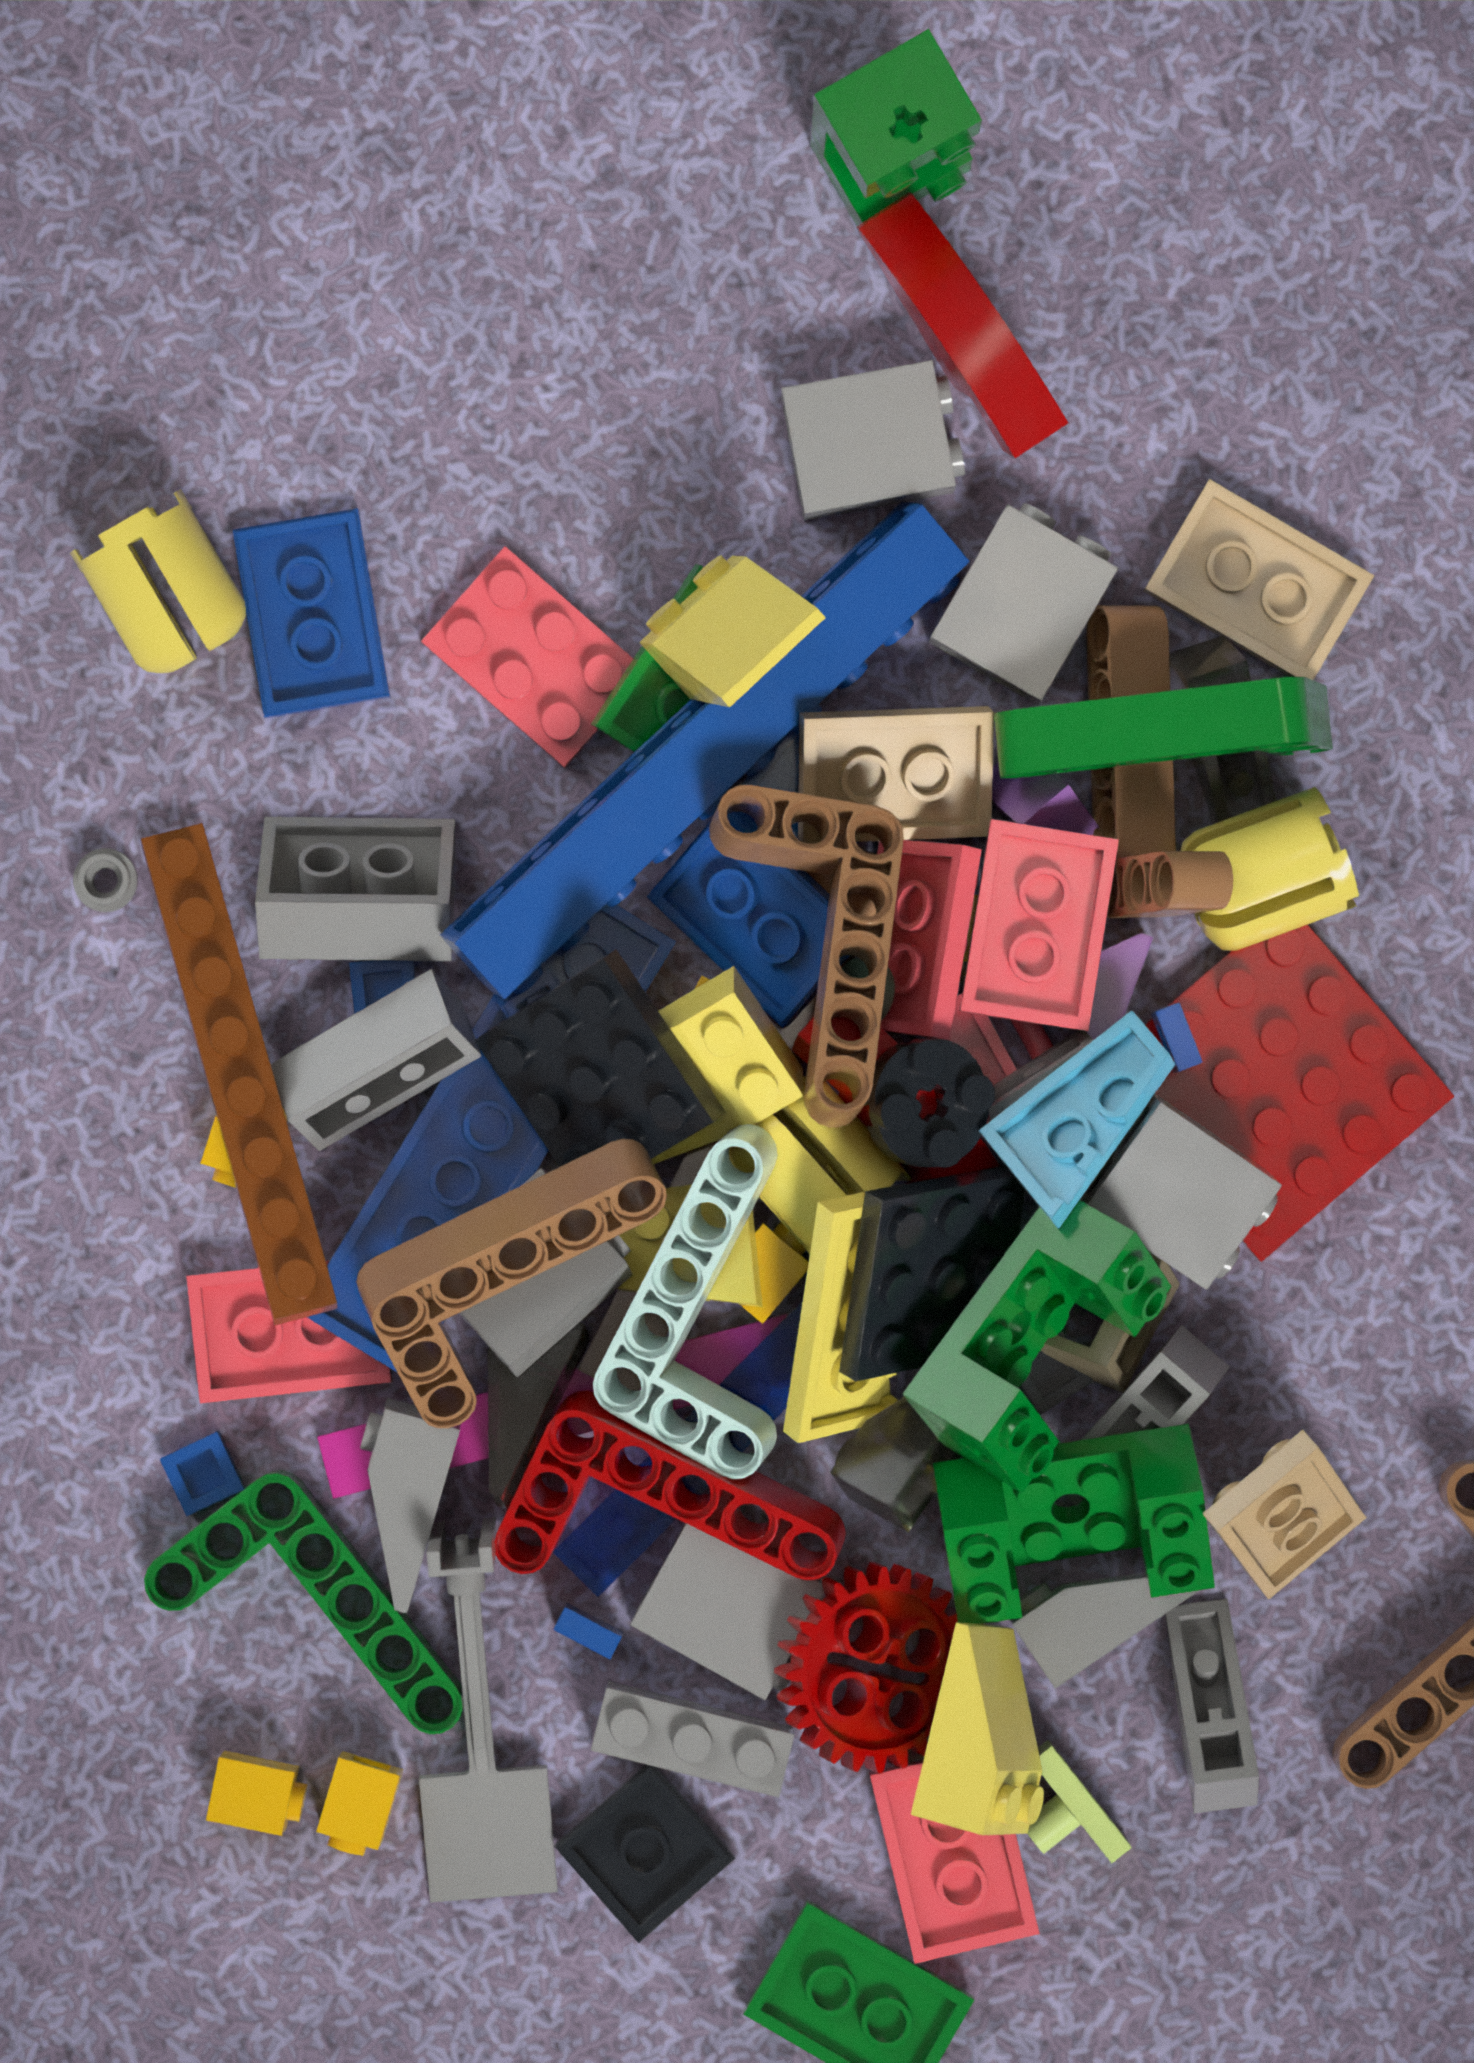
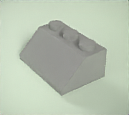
M264 817L255 899L259 959L452 961V949L442 939L440 934L454 922L455 819Z

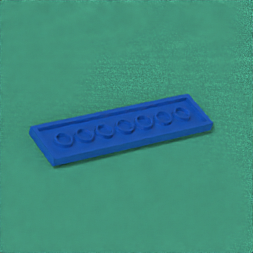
M604 905L587 921L590 929L582 940L569 950L562 952L558 949L541 967L544 971L551 967L560 982L563 983L617 949L646 992L676 941L622 907L615 905L608 908ZM545 986L536 994L538 997H541L549 992V990ZM495 993L472 1028L475 1038H478L487 1030L506 1019L496 1005L503 998ZM523 1001L521 1004L516 1006V1008L519 1011L520 1009L527 1006V1004L525 1001ZM481 1050L482 1056L440 1080L329 1260L327 1268L337 1300V1309L307 1317L394 1371L396 1369L373 1328L356 1283L358 1272L372 1258L520 1187L535 1174L549 1151Z

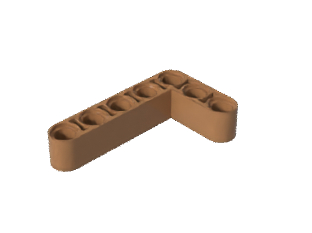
M1097 605L1088 620L1086 632L1088 700L1171 691L1169 632L1167 618L1160 606ZM1173 760L1091 770L1092 818L1100 827L1094 829L1093 835L1119 839L1107 918L1171 917L1225 908L1231 899L1233 891L1232 866L1225 852L1176 851Z
M739 785L728 790L721 798L709 826L710 839L714 847L722 855L736 860L832 876L804 1089V1105L809 1116L818 1124L828 1128L842 1127L851 1123L868 1101L873 1087L904 840L903 827L893 813L878 806L754 785ZM743 812L750 815L757 825V831L742 833L735 830L730 825L727 814ZM797 822H805L817 829L821 841L815 844L801 842L794 836L791 825ZM869 833L876 836L881 841L884 852L874 855L864 852L857 845L855 835ZM851 894L867 896L873 902L876 914L873 916L856 914L850 908L847 896ZM844 955H853L860 958L868 969V976L865 978L848 976L842 970L839 958ZM836 1017L851 1019L857 1024L861 1038L856 1041L841 1039L834 1033L831 1027V1019ZM828 1079H837L844 1082L852 1092L853 1101L848 1104L833 1102L826 1096L823 1090V1082Z
M620 1139L610 1142L372 1258L363 1265L358 1272L356 1283L376 1334L418 1412L428 1425L435 1428H451L460 1425L471 1416L477 1402L474 1389L460 1356L441 1321L629 1231L658 1215L665 1205L667 1198L666 1189L647 1150L641 1143L632 1139Z
M1457 1461L1450 1465L1441 1475L1438 1486L1440 1499L1448 1511L1474 1539V1507L1466 1508L1460 1505L1455 1492L1457 1482L1461 1477L1474 1472V1461ZM1474 1615L1337 1737L1332 1750L1333 1761L1339 1773L1353 1785L1370 1789L1377 1788L1388 1782L1474 1705V1678L1464 1687L1453 1688L1447 1684L1444 1674L1448 1662L1457 1655H1469L1474 1661ZM1413 1697L1424 1699L1427 1704L1428 1714L1422 1726L1415 1730L1401 1729L1396 1718L1397 1710L1401 1703ZM1363 1740L1375 1741L1380 1750V1757L1376 1766L1368 1772L1359 1773L1352 1771L1348 1762L1351 1748Z

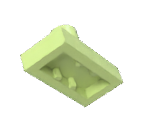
M1047 1740L1039 1746L1042 1776L1056 1792V1795L1042 1806L1038 1819L1029 1826L1028 1836L1040 1851L1045 1854L1082 1825L1111 1863L1115 1862L1132 1848L1130 1843L1051 1742Z

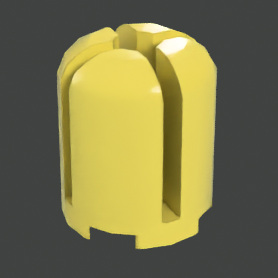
M181 489L174 492L180 504L158 516L153 507H146L99 534L98 537L104 547L85 559L78 549L70 552L135 663L143 670L152 673L174 672L196 660L197 656L133 547V543L143 539L209 652L232 639L241 628L246 617L244 599L192 512V507Z
M1316 787L1196 830L1183 841L1181 851L1225 852L1230 860L1233 871V891L1228 905L1222 910L1193 913L1205 936L1221 950L1238 951L1357 907L1353 898L1358 897L1359 893L1346 848L1340 849L1329 823L1322 824L1319 817L1331 812L1322 794Z
M803 1076V1086H804V1089H805L806 1076ZM824 1081L823 1090L826 1096L833 1102L845 1104L828 1083ZM804 1096L755 1124V1126L762 1127L772 1136L778 1155L775 1167L759 1197L809 1254L819 1201L891 1187L896 1180L899 1182L912 1179L898 1162L886 1156L876 1146L868 1128L857 1116L851 1123L842 1127L828 1128L820 1125L809 1116L804 1105ZM738 1146L729 1148V1159L735 1168L745 1173L754 1172V1159L747 1150Z

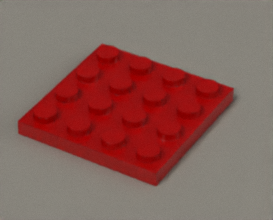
M1308 925L1238 951H1230L1166 1006L1180 1003L1203 1063L1173 1073L1171 1070L1155 1094L1265 1168L1282 1184V1187L1276 1194L1277 1203L1271 1215L1261 1225L1253 1226L1242 1241L1259 1262L1264 1261L1455 1097ZM1151 1019L1145 1026L1161 1043L1154 1022Z

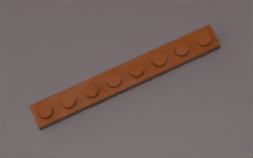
M203 823L141 838L143 854L274 1326L337 1309L336 1296Z

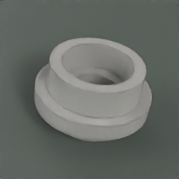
M101 848L89 852L79 861L74 871L73 885L78 898L87 907L99 912H113L123 908L132 900L137 890L138 876L134 864L126 855L114 849ZM102 869H112L118 878L117 885L112 891L102 893L95 886V876Z

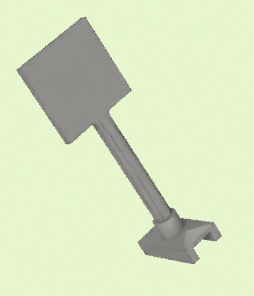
M496 1517L483 1518L480 1538L469 1539L468 1535L462 1534L457 1535L455 1540L446 1541L445 1521L433 1522L427 1546L429 1577L446 1576L447 1593L454 1595L469 1769L464 1772L419 1775L430 1903L558 1892L547 1765L499 1768L495 1763L480 1593L486 1590L484 1573L494 1572L496 1560L494 1541L497 1533Z

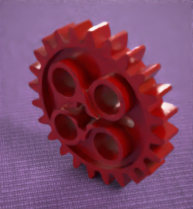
M869 1562L866 1576L861 1570L847 1566L844 1569V1586L835 1580L825 1577L822 1579V1586L826 1596L824 1599L818 1600L807 1594L802 1597L806 1608L810 1612L806 1619L796 1616L788 1617L787 1622L798 1634L796 1640L778 1641L777 1646L792 1655L791 1662L775 1667L774 1673L790 1680L791 1685L781 1690L776 1696L777 1700L789 1706H796L785 1718V1721L799 1730L804 1729L799 1741L814 1750L820 1747L818 1756L833 1764L841 1759V1765L854 1772H858L864 1763L867 1769L881 1774L884 1771L887 1759L891 1764L901 1769L907 1768L908 1749L923 1757L925 1756L928 1743L926 1738L930 1735L956 1622H958L956 1608L952 1606L947 1607L952 1594L937 1586L932 1589L933 1578L919 1572L912 1576L911 1569L895 1563L888 1572L886 1566L877 1562ZM862 1616L863 1630L860 1636L850 1643L848 1638L849 1629L852 1623ZM918 1630L920 1636L917 1648L907 1656L905 1652L906 1642L909 1636ZM831 1652H837L875 1664H884L886 1662L902 1670L923 1672L925 1677L921 1683H915L882 1672L868 1671L866 1673L851 1665L828 1663L827 1656ZM846 1679L847 1691L845 1696L838 1704L833 1705L832 1693L834 1688L840 1681ZM902 1692L903 1705L900 1711L890 1718V1703L897 1694Z

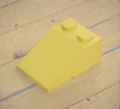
M720 555L708 563L694 577L693 582L698 588L681 604L672 599L651 616L646 623L651 632L640 641V644L689 699L731 707L826 617L817 607L746 556L732 555L726 561Z
M735 966L658 1011L726 1112L710 1125L652 1158L653 1164L717 1141L739 1125H755L804 1096L802 1066Z
M956 1622L911 1815L979 1835L1028 1834L1029 1826L1034 1824L1040 1815L1044 1791L1039 1786L1042 1766L1014 1629L1002 1625Z

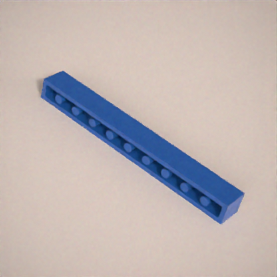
M902 501L801 596L817 607L826 617L731 707L692 699L688 701L440 934L442 939L489 991L503 999H506L511 993L517 996L527 991L543 974L544 970L541 965L558 949L562 952L569 950L582 940L590 929L587 921L604 905L610 908L623 901L637 885L634 877L651 861L654 864H658L671 856L683 842V837L680 834L698 817L700 820H705L714 815L721 798L744 774L747 777L752 776L769 764L776 754L773 746L790 730L793 733L799 732V713L821 712L822 707L819 703L836 687L839 690L845 689L865 673L868 668L865 660L882 644L887 647L896 643L909 632L914 625L911 617L925 603L929 601L933 604L946 597L958 585L960 578L956 574L970 562L922 504Z

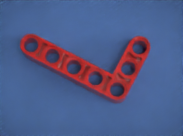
M585 1390L576 1391L567 1396L548 1423L496 1533L494 1541L495 1554L498 1560L511 1572L530 1574L541 1569L559 1543L590 1476L777 1569L803 1580H816L829 1573L842 1549L846 1531L841 1517L830 1507L757 1471L742 1479H731L722 1476L609 1413L598 1403L594 1392ZM571 1417L584 1419L593 1429L594 1436L582 1438L575 1435L569 1429L566 1419ZM627 1446H637L644 1449L651 1457L652 1465L643 1467L635 1465L627 1458L624 1448ZM552 1472L558 1474L566 1482L568 1491H552L545 1486L541 1473ZM685 1475L701 1477L707 1482L711 1493L705 1495L692 1493L685 1487L682 1477ZM749 1503L760 1506L765 1510L769 1521L766 1523L749 1521L742 1514L740 1506ZM528 1527L533 1529L541 1538L542 1545L531 1546L525 1544L519 1539L515 1528ZM806 1532L817 1534L824 1540L827 1549L821 1552L810 1551L802 1546L798 1535Z

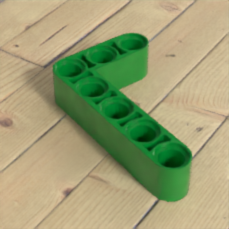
M1306 677L1271 678L1013 709L994 713L1000 778L1033 777L1257 750L1277 756L1294 755L1293 752L1310 750V753H1318L1333 749L1327 686Z
M284 1470L271 1471L256 1479L157 1557L147 1568L144 1584L150 1601L164 1610H182L197 1601L270 1543L416 1729L427 1734H442L451 1729L462 1715L464 1709L463 1692L458 1679L408 1615L394 1610L390 1592L303 1481L293 1473ZM280 1483L291 1490L294 1496V1506L288 1516L276 1518L264 1511L260 1496L267 1484ZM230 1523L240 1530L243 1536V1547L237 1556L224 1557L213 1549L210 1535L216 1524ZM318 1533L330 1540L334 1549V1556L328 1566L315 1568L304 1562L300 1554V1545L302 1539L308 1534ZM176 1562L189 1569L193 1585L188 1595L176 1597L168 1594L163 1589L160 1582V1574L166 1564ZM358 1584L370 1591L374 1604L370 1615L364 1618H353L342 1610L339 1596L344 1587ZM389 1635L404 1637L413 1648L412 1662L404 1668L395 1669L387 1666L379 1656L380 1641ZM428 1686L444 1688L453 1699L452 1712L440 1719L427 1717L418 1705L420 1691Z

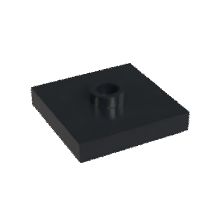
M646 1764L554 1844L559 1853L638 1943L735 1859L733 1852L658 1767Z

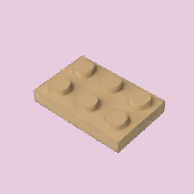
M1209 479L1143 592L1289 677H1306L1314 680L1375 575Z
M989 706L799 713V793L878 806L889 810L898 818L902 825L904 840L987 837L989 823L992 819L994 712ZM798 822V838L801 842L813 844L821 841L817 829L808 823ZM869 833L855 835L856 842L880 841L876 836Z
M1303 1429L1292 1439H1286L1274 1445L1266 1453L1260 1466L1242 1481H1235L1225 1486L1214 1498L1212 1506L1202 1513L1268 1600L1366 1519V1516L1320 1448Z

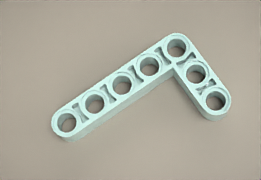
M752 1124L739 1125L731 1129L709 1151L617 1330L593 1381L594 1396L598 1403L609 1413L716 1473L731 1479H742L756 1471L775 1446L777 1439L776 1426L771 1417L759 1407L676 1362L675 1359L775 1167L778 1155L772 1136L762 1127ZM738 1146L747 1150L754 1159V1172L745 1173L735 1168L729 1159V1148ZM710 1202L721 1208L726 1217V1227L716 1228L709 1225L701 1215V1203ZM673 1258H683L692 1263L697 1271V1282L689 1283L680 1279L673 1270ZM645 1313L660 1315L669 1326V1337H660L653 1334L645 1324ZM625 1367L636 1373L641 1381V1391H633L624 1387L617 1377V1368ZM673 1399H682L693 1405L697 1412L698 1422L682 1420L673 1409ZM729 1431H740L749 1436L754 1444L755 1453L746 1454L734 1448L729 1440Z

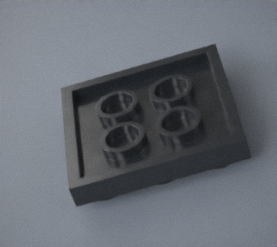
M617 949L501 1021L474 1040L559 1167L620 1139H632L641 1143L652 1159L710 1125L726 1112Z
M1006 1165L865 1191L839 1369L840 1373L857 1382L921 1368L1018 1237L1025 1188Z

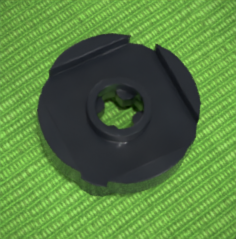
M927 1038L914 1039L908 1043H899L888 1048L876 1060L872 1091L868 1101L865 1103V1105H869V1117L873 1126L867 1127L876 1146L886 1156L900 1164L913 1167H951L968 1154L979 1141L982 1135L979 1130L987 1123L989 1109L995 1099V1089L991 1080L983 1075L976 1059L967 1050L952 1041ZM920 1090L925 1092L934 1090L937 1095L936 1111L934 1114H927L922 1120L919 1116L922 1105L916 1099L917 1093Z

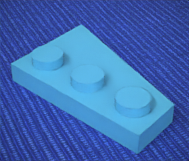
M1131 1010L983 1126L979 1132L1057 1229H1059L1173 1069L1175 1062L1167 1050Z

